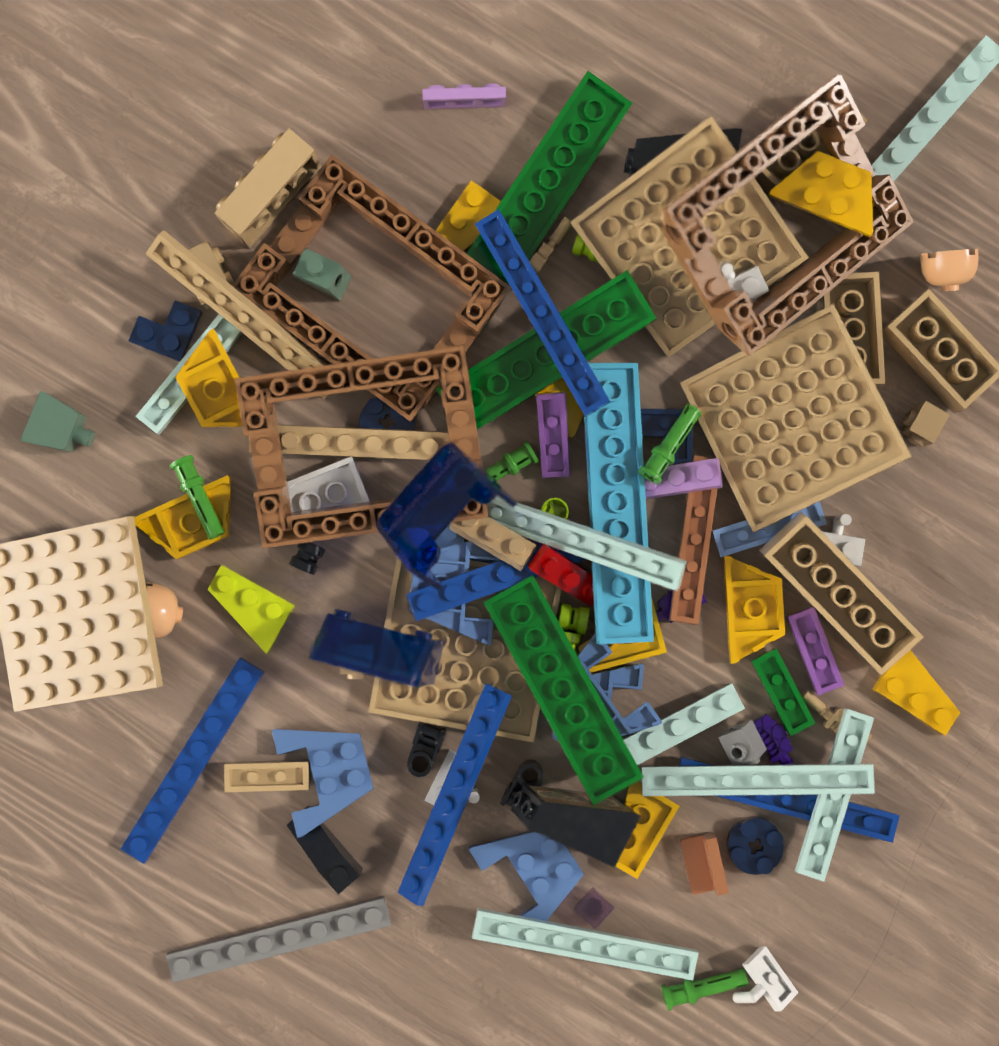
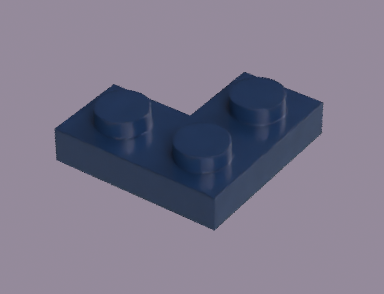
M175 300L165 325L138 316L128 341L180 362L187 352L203 312Z
M641 409L642 437L663 438L664 440L683 409ZM693 427L677 449L673 465L692 462Z

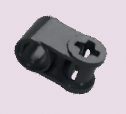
M419 721L407 761L408 771L413 776L424 777L429 774L436 754L439 753L446 732L445 728L439 730ZM423 734L428 735V736H431V737H434V738H436V739H433V738L424 736ZM415 757H425L428 761V767L422 771L415 769L412 764Z
M530 759L520 764L512 782L509 783L503 794L500 805L512 807V800L515 794L521 790L523 784L541 785L543 770L540 763ZM528 768H533L538 772V776L534 780H526L522 774Z

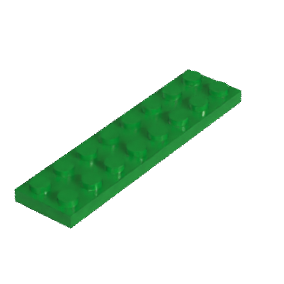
M590 71L586 72L495 209V211L499 209L528 260L633 104ZM479 234L466 254L509 285L484 239Z
M628 270L559 312L587 362L657 320ZM535 328L468 369L477 431L563 378ZM442 386L437 389V391H438V393H439L440 396H441Z
M532 575L484 601V605L592 804L595 805L643 779L644 776L534 576Z

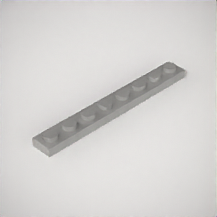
M384 895L167 953L166 957L172 981L177 982L391 926L392 922Z

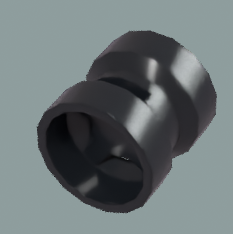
M311 542L299 543L297 545V554L292 556L289 564L304 572L315 575L318 568V559L323 557L326 549Z

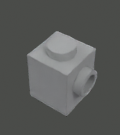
M752 719L728 728L718 737L732 765H755L760 762L759 757L767 750Z

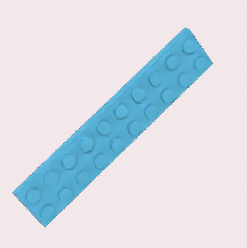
M589 363L611 402L587 417L584 415L590 528L648 548L645 478L638 472L641 466L644 467L638 363ZM592 561L596 644L654 642L650 581Z

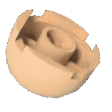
M969 249L936 252L930 254V258H928V253L920 254L922 274L931 285L941 286L942 292L959 290V285L968 283L976 274L979 262L978 249L970 250V255Z
M146 582L155 639H160L172 632L175 623H181L183 607L178 606L177 597L171 589L160 584Z

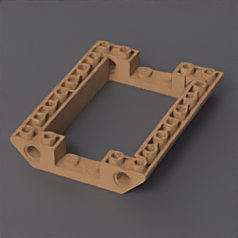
M840 74L830 79L664 208V236L719 331L749 356L914 223L891 175L875 174L855 134L865 126V123ZM817 128L832 157L871 172L873 234L870 238L845 228L773 286L769 292L763 294L754 303H751L745 291H735L730 287L709 250L717 241L710 228L705 227L700 217L708 214Z
M332 154L298 199L301 205L270 246L265 243L261 246L232 285L274 321L332 364L373 359L277 288V285L304 249L309 245L340 202H342L471 298L468 303L464 302L457 311L454 322L433 350L464 346L466 354L494 317L511 289L508 284ZM441 378L367 390L411 422L430 402L437 389L441 387Z
M464 346L235 378L244 436L249 435L258 488L254 492L263 548L488 517L485 482ZM441 378L443 408L445 407L453 461V478L457 489L292 512L274 402Z

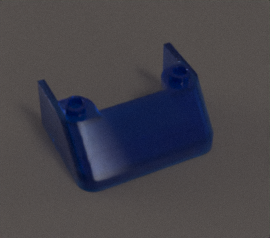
M447 443L435 453L380 515L377 529L410 573L439 590L442 585L430 571L439 560L441 548L435 541L472 499L484 505L490 503L498 496L513 508L517 502L462 449L453 443Z
M335 609L334 613L327 614L311 646L308 657L318 662L396 683L423 687L435 683L445 640L432 639V633L416 630L415 635L406 634L356 621V619L350 618L351 612Z

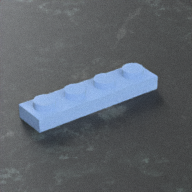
M820 501L801 510L817 527L827 524ZM799 512L755 533L752 532L747 520L712 530L711 534L718 556L724 557L767 543Z

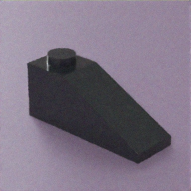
M293 819L286 825L318 872L338 895L360 876L363 870L361 865L324 823L300 838H297Z

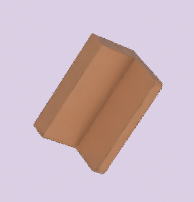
M710 832L681 839L680 844L692 894L696 895L709 891H715L717 895L729 893L716 836Z

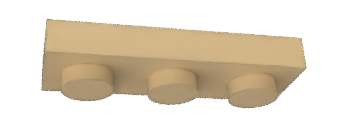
M489 517L450 523V530L522 571L536 551V544Z
M310 761L225 763V792L309 790Z

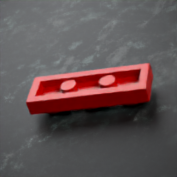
M544 543L528 564L529 569L590 607H593L592 573Z

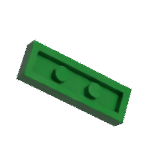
M773 648L750 660L789 736L816 724L777 648Z

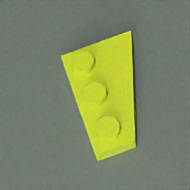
M224 565L220 566L208 587V591L260 648L266 654H269L295 605Z

